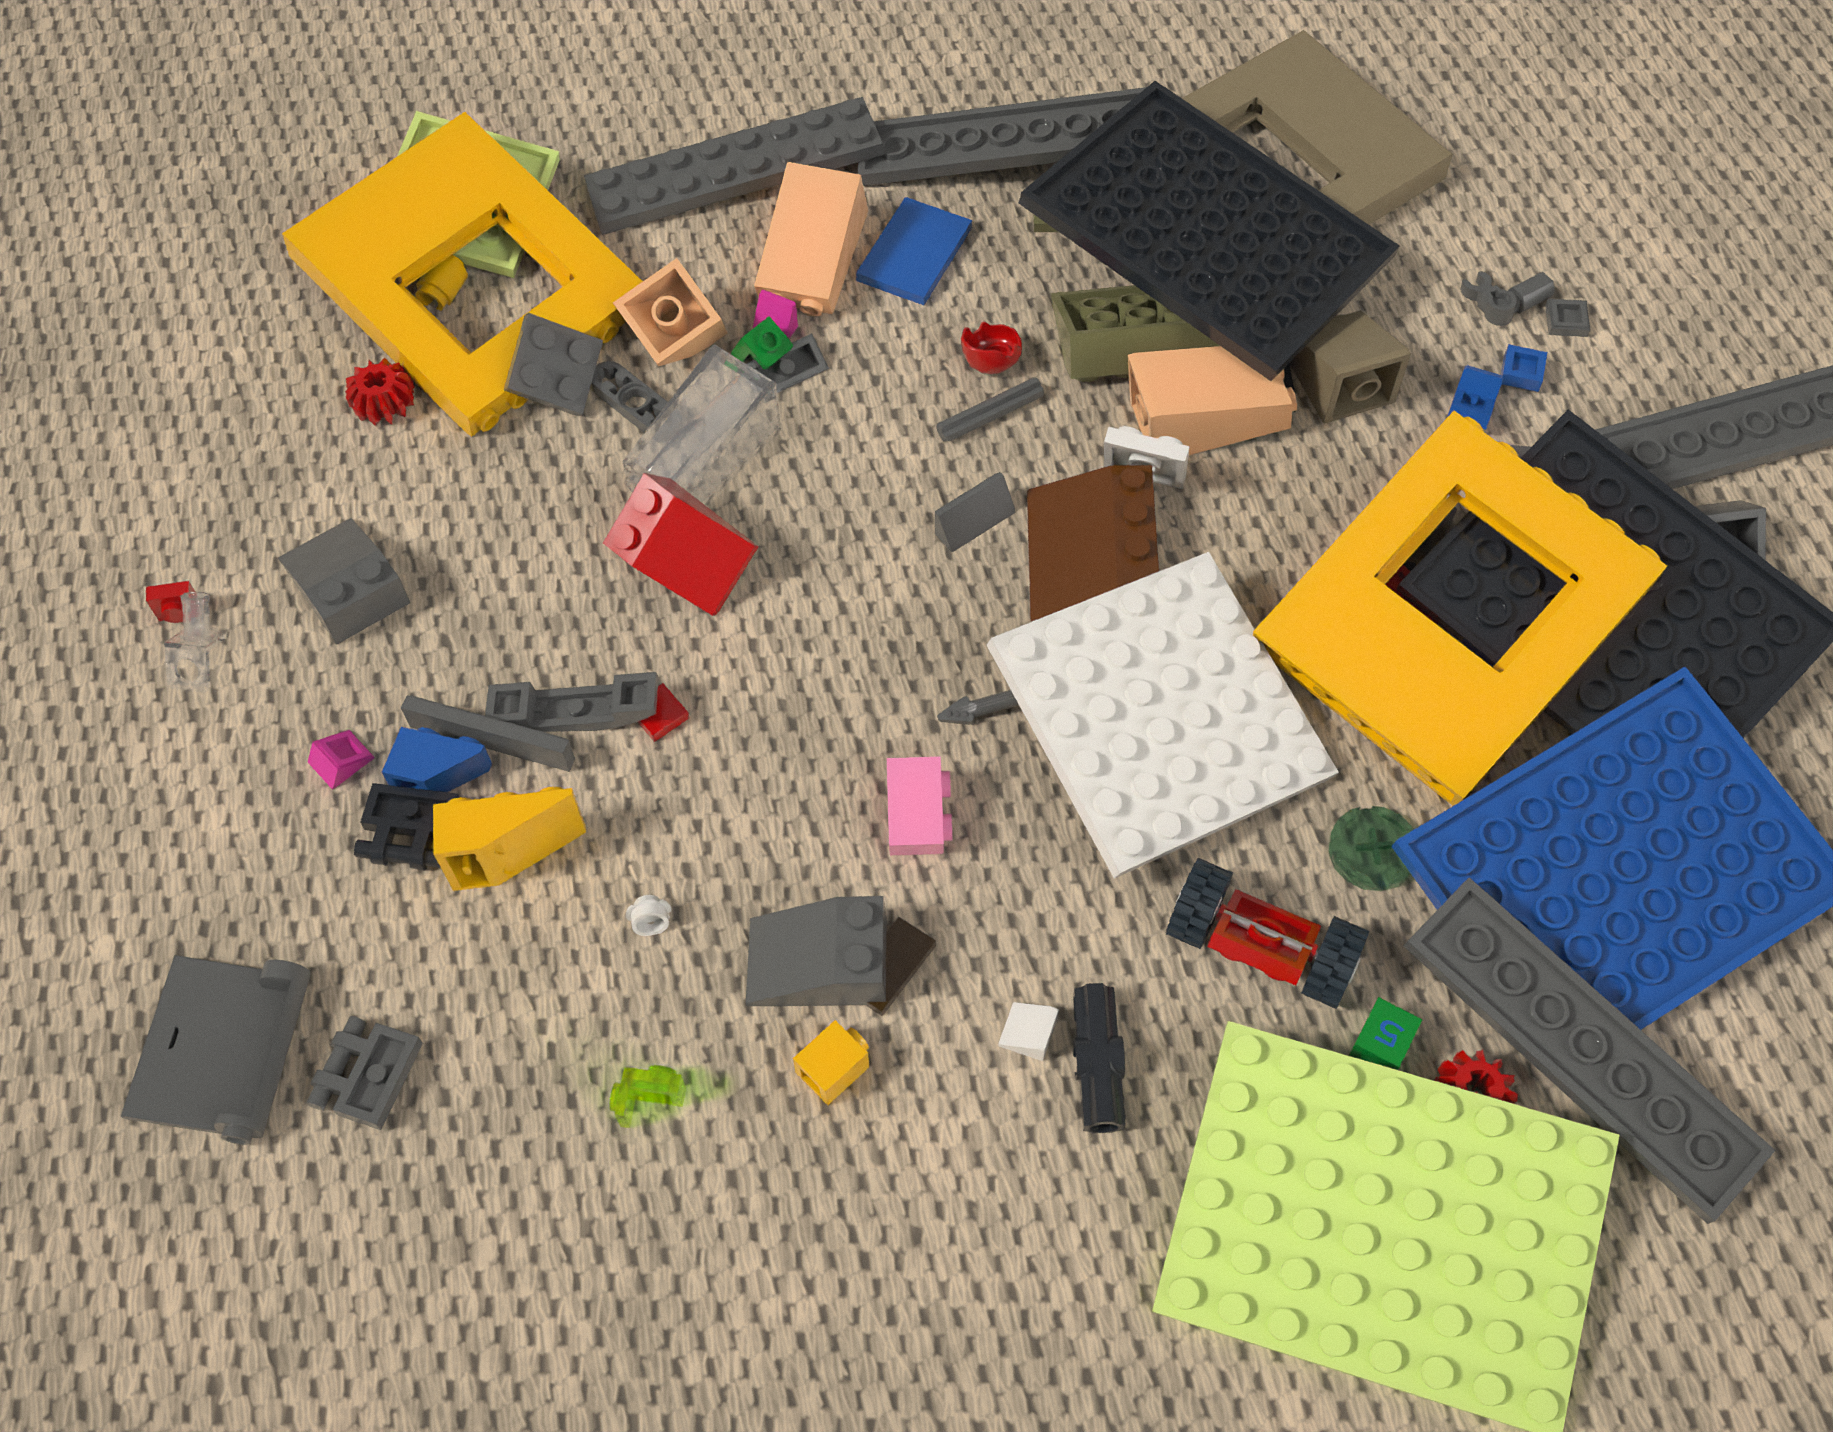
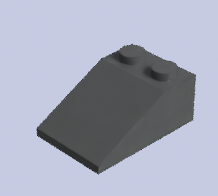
M352 518L278 557L336 645L410 604V600L397 573L380 549Z
M884 896L834 897L750 918L746 1006L867 1005V1002H886L887 915Z

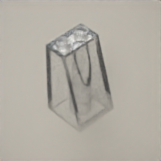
M715 344L711 346L622 461L627 479L626 485L629 490L633 492L643 474L648 473L671 478L700 502L707 505L781 432L776 382Z

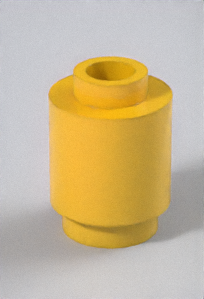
M451 255L421 276L416 284L417 291L415 296L417 300L423 305L428 306L435 299L438 302L436 309L440 311L443 310L446 304L451 305L468 278L464 263L458 257Z

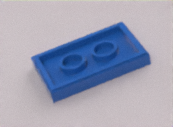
M905 197L857 270L856 281L925 305L971 231L972 220Z

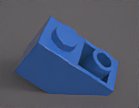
M401 727L384 765L382 774L388 785L449 792L489 772L492 762L485 746L476 739L465 736L458 739L446 737L424 727L417 730Z

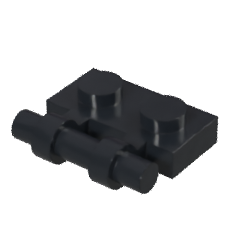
M372 783L360 823L364 830L374 831L375 834L373 841L360 839L356 841L354 846L355 857L370 859L372 864L385 866L388 865V861L409 864L411 869L425 871L427 866L441 868L434 856V849H431L433 843V804L448 803L451 799L460 798L459 794ZM394 835L414 836L412 846L392 844Z

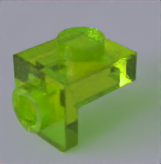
M651 1065L648 1067V1070L624 1067L621 1083L615 1082L613 1084L610 1095V1111L615 1112V1117L620 1127L630 1128L636 1101L683 1107L686 1086L682 1075L677 1074L676 1070L662 1065Z

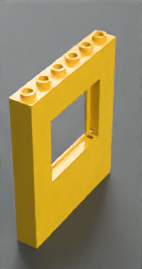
M463 112L283 232L282 235L289 257L395 363H400L408 376L459 427L472 437L480 430L483 432L489 431L498 423L500 415L511 407L513 409L520 408L528 400L527 398L504 391L522 322L526 314L471 353L405 287L498 224L562 286V288L527 313L603 340V343H607L615 337L619 327L626 323L613 302L643 281L466 112ZM492 212L496 215V217L493 218V219H492ZM397 277H399V281L401 282L398 285L395 283Z
M1453 411L1253 631V636L1258 641H1262L1275 665L1454 806L1473 792L1655 584L1667 565L1661 562L1659 555L1653 549L1645 545H1638L1624 535L1623 529L1617 523L1610 519H1602L1591 511L1587 503L1580 496L1574 493H1567L1554 484L1547 472L1538 467L1532 468L1520 459L1517 452L1510 445L1504 442H1497L1484 433L1483 428L1477 421L1470 417H1463L1456 411ZM1461 490L1465 492V498L1458 494ZM1458 503L1567 583L1493 668L1385 585ZM1573 573L1579 578L1577 582L1570 577Z

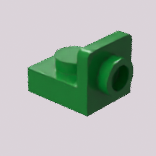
M768 316L744 335L730 354L740 364L751 357L763 369L767 370L791 351L793 343L772 318Z

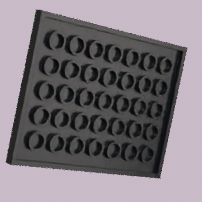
M1157 81L1151 83L1021 192L1018 202L1025 209L1269 381H1272L1395 257L1400 245Z
M1569 409L1520 458L1532 468L1538 467L1551 476L1553 483L1565 492L1580 496L1587 503L1588 508L1602 519H1610L1617 523L1623 529L1624 535L1635 543L1653 549L1659 555L1661 562L1667 565L1655 584L1543 710L1571 734H1574L1683 667H1686L1744 739L1833 643V612ZM1469 511L1398 584L1397 590L1493 668L1567 583ZM1574 573L1570 576L1576 582L1579 579Z

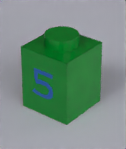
M1378 997L1348 1056L1398 1070L1423 1019Z

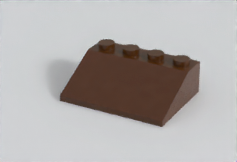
M1110 465L1027 490L1030 622L1159 572L1152 465Z

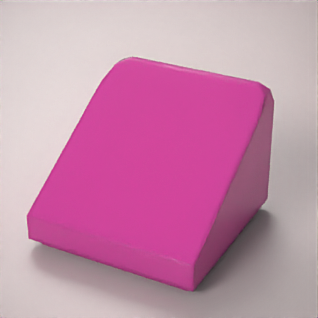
M761 290L753 328L770 316L790 339L798 327L796 303L769 291Z
M350 730L313 741L307 762L333 790L375 757Z

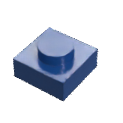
M1508 344L1501 370V375L1503 376L1502 385L1539 392L1543 383L1548 352Z

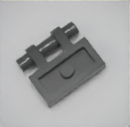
M350 1016L343 1031L336 1032L330 1044L333 1050L323 1070L316 1071L310 1083L314 1088L306 1104L317 1110L324 1111L331 1095H339L333 1111L338 1116L381 1130L423 1042L418 1036L379 1023H375L368 1039L361 1038L367 1023L360 1018ZM351 1055L359 1056L348 1079L342 1077L341 1075Z

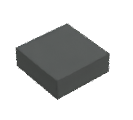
M1547 300L1545 308L1548 335L1588 337L1590 322L1586 300Z

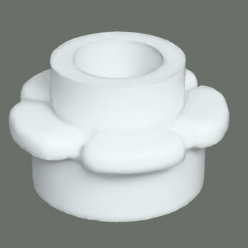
M644 895L636 899L634 905L628 907L626 918L631 921L632 929L638 935L651 936L660 934L669 925L668 919L670 916L668 913L671 912V906L666 900L660 899L655 895Z

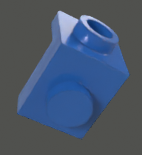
M1469 365L1465 366L1448 416L1453 411H1456L1463 417L1474 419L1486 430L1503 382V376Z

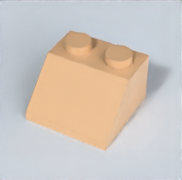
M677 258L613 302L658 367L690 358L728 334L720 316Z

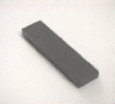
M407 695L401 706L409 726L414 729L421 727L429 728L442 736L455 739L462 736L470 737L482 743L486 749L570 772L575 761L570 742L567 738L412 695Z

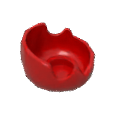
M983 321L975 332H971L968 327L963 329L961 336L962 351L968 364L973 369L984 375L998 374L1006 371L1019 361L1022 355V339L1014 328L1004 324L989 325Z

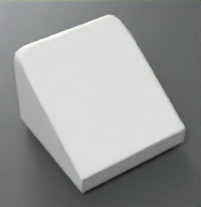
M1013 1002L998 1046L1043 1061L1058 1019L1059 1009L1051 1006Z

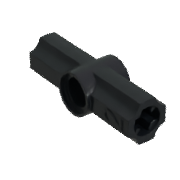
M1089 983L1082 987L1074 988L1073 992L1074 1022L1076 1026V1037L1073 1039V1057L1077 1059L1075 1080L1080 1082L1083 1131L1113 1133L1124 1130L1126 1125L1122 1079L1125 1077L1123 1037L1118 1036L1114 987L1106 986L1104 983Z

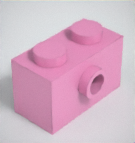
M941 756L887 758L890 856L943 854L944 841H952V815L943 814L942 798L951 797L950 771H941Z

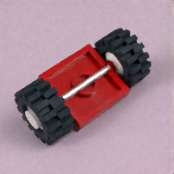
M1197 858L1178 896L1166 929V935L1201 949L1215 920L1218 924L1213 931L1207 946L1208 948L1220 952L1223 957L1231 961L1242 962L1261 970L1274 980L1286 981L1295 986L1299 981L1306 962L1311 963L1314 958L1315 961L1301 994L1337 1009L1361 959L1360 955L1370 931L1333 916L1320 949L1317 950L1319 945L1315 944V940L1321 925L1235 889L1228 904H1223L1222 901L1229 887L1233 872Z

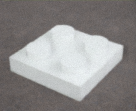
M1122 426L1119 429L1108 427L1104 440V467L1110 465H1152L1153 482L1180 489L1183 488L1187 473L1189 446L1183 445L1180 440L1170 436H1161L1159 439L1142 435V432L1132 427Z

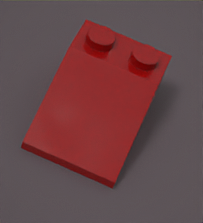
M644 473L603 542L604 545L629 565L712 616H715L720 611L759 547L671 478Z

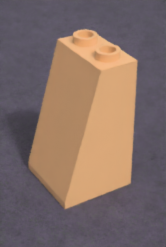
M787 162L754 284L758 298L761 290H766L794 301L796 308H799L801 312L809 316H821L822 313L833 314L868 214V206L860 174Z
M1221 346L1138 352L1128 355L1130 403L1142 435L1157 439L1161 436L1176 438L1183 445L1189 446V455L1291 428L1292 411L1297 410V401L1292 387H1285L1283 382L1285 377L1284 369L1272 381H1269Z

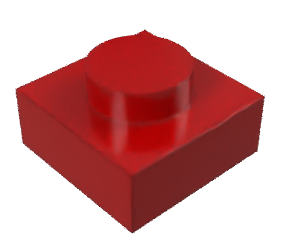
M189 581L146 587V602L159 621L179 623L185 621L187 617L201 615V600Z

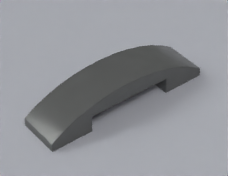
M657 672L614 675L613 684L535 690L531 682L488 685L485 716L542 732L598 731L620 727L656 714Z

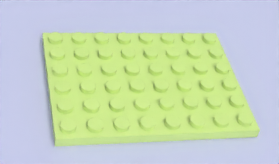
M1228 1021L1152 1312L1528 1432H1563L1620 1135Z

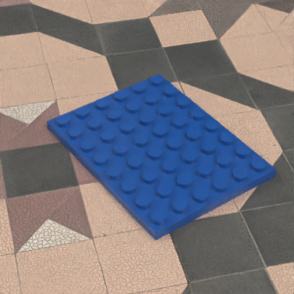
M1683 667L1399 838L1391 846L1437 910L1470 877L1640 1030L1833 907V849L1686 667Z

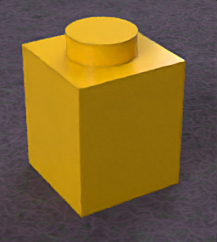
M834 1020L793 1058L795 1072L829 1105L869 1068L867 1052L869 1046L854 1028L850 1027L845 1030Z

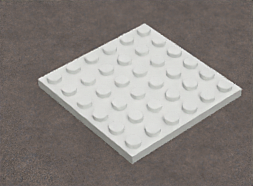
M1209 552L992 637L987 644L991 655L1114 879L1313 788L1339 773L1264 644L1253 636L1254 627Z

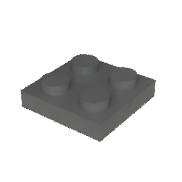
M527 313L522 322L504 391L572 415H583L603 340Z

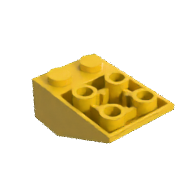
M553 786L533 793L517 794L502 792L491 798L472 800L460 797L451 799L448 803L433 804L434 856L453 891L499 886L586 833V825L572 788L563 789Z

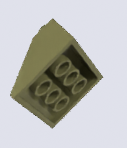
M1135 285L1051 293L1064 365L1071 379L1091 382L1097 380L1100 376L1115 375L1119 378H1129L1128 355L1132 353L1220 346Z

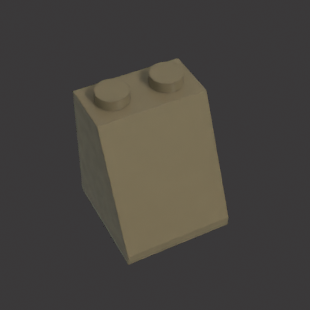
M1359 310L1346 315H1336L1290 362V366L1322 422L1325 424L1395 403L1411 353L1404 344Z

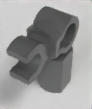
M1480 271L1476 279V283L1479 286L1472 285L1468 280L1464 279L1460 288L1461 293L1467 299L1477 301V307L1484 312L1487 321L1497 326L1508 325L1512 321L1515 312L1522 313L1551 298L1555 292L1554 281L1544 272L1511 287L1507 291L1501 290L1497 285L1492 286L1491 277L1487 273Z

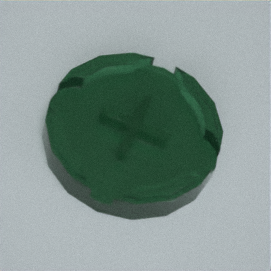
M1372 806L1371 809H1360L1361 807L1350 809L1337 820L1329 836L1328 854L1334 869L1347 882L1363 890L1385 891L1399 887L1411 877V873L1391 846L1396 840L1413 831V827L1400 814L1385 807Z

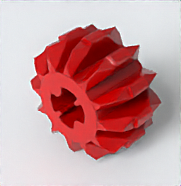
M386 358L382 359L379 364H374L371 360H368L367 367H354L355 376L346 378V400L349 407H352L355 415L361 421L369 419L376 426L381 418H385L392 425V415L396 413L399 416L406 417V407L414 406V384L400 363L391 364Z
M1483 1049L1476 1051L1472 1059L1462 1050L1455 1054L1453 1062L1444 1060L1438 1068L1440 1076L1435 1077L1433 1080L1469 1091L1467 1086L1470 1084L1473 1085L1472 1091L1477 1087L1485 1096L1515 1104L1518 1100V1094L1509 1089L1515 1082V1075L1501 1074L1499 1072L1503 1065L1502 1058L1494 1060L1491 1064L1487 1063Z

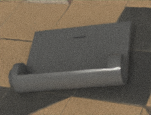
M174 955L121 1117L127 1120L222 1134L221 1138L223 1140L239 1145H249L252 1138H262L310 980V970L302 965L285 960H267L264 962L263 969Z

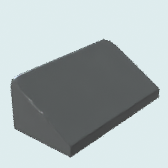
M812 333L792 342L793 348L767 370L763 369L756 360L742 366L740 372L761 401L829 369Z
M1001 472L992 475L935 511V535L951 552L956 551L1016 513L1004 475Z

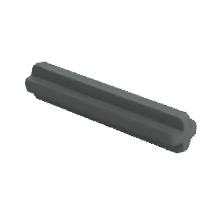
M1033 377L939 422L936 425L937 432L943 442L952 441L1043 397L1044 389L1039 379Z

